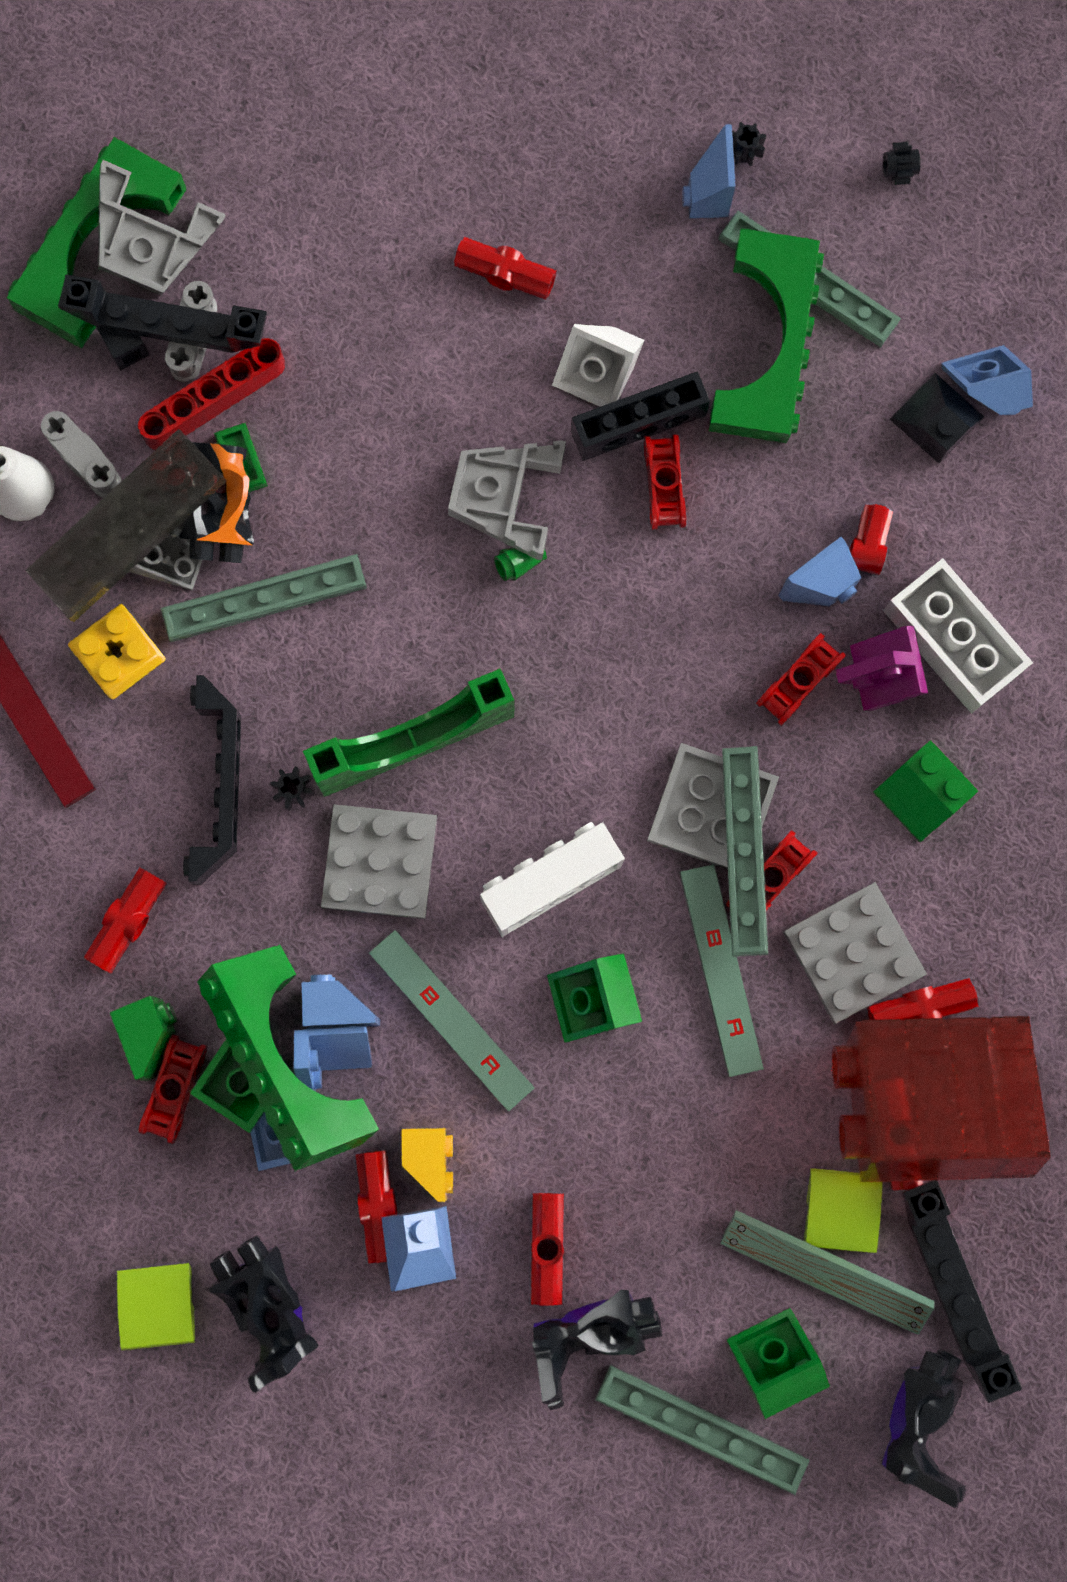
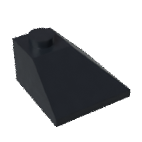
M934 373L890 420L937 463H940L984 416L940 376Z

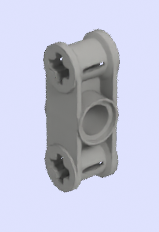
M194 281L185 287L179 306L217 312V303L213 298L211 287L207 283ZM169 341L165 353V361L175 380L181 383L195 380L200 373L207 348Z
M53 411L45 415L41 422V431L68 467L79 478L81 477L98 496L108 498L111 492L122 487V479L113 464L105 457L96 443L85 432L83 433L68 415L60 411ZM60 428L63 430V433L59 434L56 430ZM103 475L108 478L105 482L99 479Z

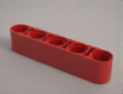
M263 338L260 346L242 350L145 412L138 421V429L145 443L154 450L166 449L280 376L285 368V360L280 345L273 339ZM266 355L276 356L270 363L261 362L262 358ZM240 372L248 374L242 381L233 380L234 376ZM212 390L220 391L219 395L214 399L205 398L206 394ZM181 409H192L191 413L186 417L177 416ZM153 427H163L162 432L158 435H149Z

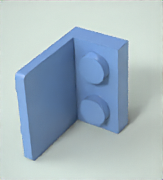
M349 1024L340 1028L322 1029L320 1027H308L305 1030H294L295 1076L314 1091L322 1088L321 1071L372 1067L368 1032L365 1026Z

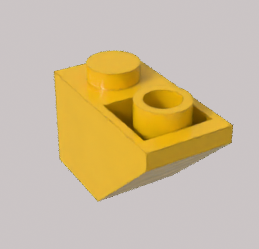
M446 1128L402 1129V1166L438 1202H445L446 1194L453 1193V1172H446V1157H453V1135H446Z

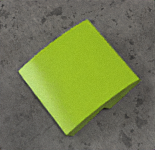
M811 1168L806 1201L808 1210L804 1241L818 1248L877 1253L882 1204V1175Z
M189 1263L117 1271L118 1324L122 1351L195 1343L192 1269Z

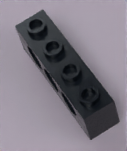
M697 371L574 416L571 420V434L582 461L642 440L644 436H653L707 415L710 399Z

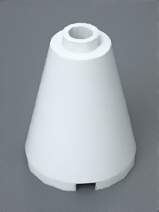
M0 446V515L13 521H27L41 515L46 510V506L53 499L55 493L54 480L49 469L38 459L8 447Z

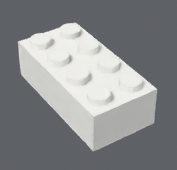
M941 559L891 599L883 610L897 628L906 625L914 626L920 655L971 714L1033 664L1031 659L944 559Z
M593 822L586 824L574 832L576 836L570 842L564 844L560 840L544 850V857L536 862L529 858L513 868L514 874L503 880L501 876H498L483 885L484 892L480 894L481 903L501 937L621 868L625 858L603 822L597 826H594Z

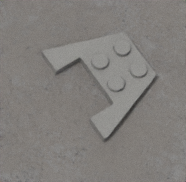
M102 160L99 172L98 269L162 296L223 222L226 214L198 202L186 233L178 231L120 205L131 172Z
M553 441V445L538 447L537 443L524 444V448L505 450L503 446L461 451L449 501L448 515L537 560H542L548 527L515 522V514L525 469L529 468L560 474L566 441Z

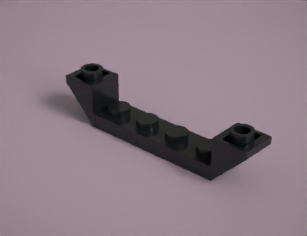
M67 274L65 275L58 304L59 309L100 329L229 353L260 346L267 318V311L233 305L231 315L108 293L104 291L99 280Z
M197 675L196 685H191L190 689L191 706H195L200 716H223V719L217 720L216 726L217 740H222L221 753H216L215 771L216 774L221 775L220 787H215L214 807L219 808V822L214 821L212 835L213 842H218V847H190L189 856H184L183 874L185 877H188V882L193 885H202L237 852L242 716L204 675Z
M934 1179L902 1192L909 1226L963 1360L986 1402L990 1403L1022 1390L1009 1355L999 1348L946 1217L951 1212L938 1180Z

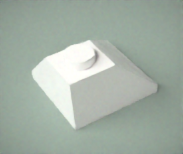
M574 324L552 386L599 407L618 401L634 369L644 340L615 327Z

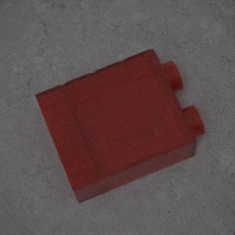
M1029 1016L862 1020L855 1023L846 1045L833 1046L831 1065L835 1089H851L853 1114L840 1115L839 1118L840 1152L843 1159H858L861 1182L1034 1178L1051 1158Z

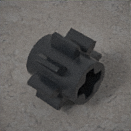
M739 122L737 131H732L735 164L737 165L741 162L752 166L755 156L763 158L765 148L762 145L765 143L766 134L759 133L756 123L744 125L742 122Z
M908 141L892 143V149L889 152H884L882 159L883 174L885 178L891 177L894 185L910 184V177L919 174L921 166L920 153L918 149H912V145H909Z
M296 766L293 768L292 773H285L280 769L279 774L281 777L278 782H270V785L278 789L279 792L273 796V800L280 802L284 799L287 811L291 810L292 804L297 803L302 808H305L303 800L306 795L314 796L313 790L306 788V784L312 780L310 775H305L301 778L299 776V769ZM289 782L298 785L296 787L298 790L296 795L287 792L288 787L286 785Z

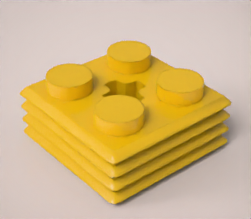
M119 604L68 643V647L104 693L112 700L165 661L164 655L123 604ZM114 646L121 647L122 655L118 658L115 655H111V649Z

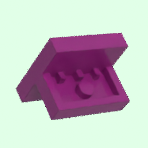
M906 625L850 645L854 664L836 670L838 683L853 684L854 689H859L863 711L877 710L928 693L914 626Z

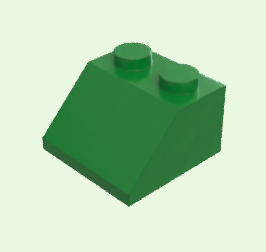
M931 740L873 791L919 842L936 830L978 792L974 785Z
M624 953L593 959L547 975L564 1043L642 1022Z
M148 996L109 1012L135 1080L150 1081L156 1078L167 1044L171 1036L175 1034L173 1024L177 1022L176 1014L170 1002L165 1004L163 999Z
M226 1039L190 1094L248 1133H251L264 1111L256 1095L250 1090L249 1082L240 1064L234 1059L232 1049Z
M791 1308L726 1339L765 1419L830 1387L822 1362Z

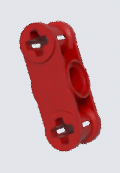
M673 434L671 438L651 439L650 436H644V459L648 475L651 530H657L658 526L679 525L680 528H685L686 505L682 490L679 435ZM664 477L670 479L673 484L662 486L657 480Z
M822 633L808 645L800 655V658L756 702L759 707L764 706L778 719L780 726L801 706L802 701L846 657L844 652L839 653L824 640L825 636ZM796 673L804 674L808 678L809 685L801 686L797 684L793 675Z
M793 830L771 852L772 855L764 863V872L766 870H774L778 872L781 878L778 887H768L765 884L766 911L772 905V901L796 875L798 876L818 854L815 850L810 851L795 838L796 833ZM728 900L725 905L730 908V903Z
M173 1034L163 1055L162 1066L151 1098L139 1124L138 1132L145 1135L149 1132L166 1138L170 1144L175 1143L183 1124L184 1113L191 1096L190 1092L206 1058L207 1045L201 1044L196 1046L181 1041L178 1035ZM179 1052L191 1056V1058L179 1054ZM171 1079L178 1081L181 1086V1093L176 1099H172L166 1094V1084Z

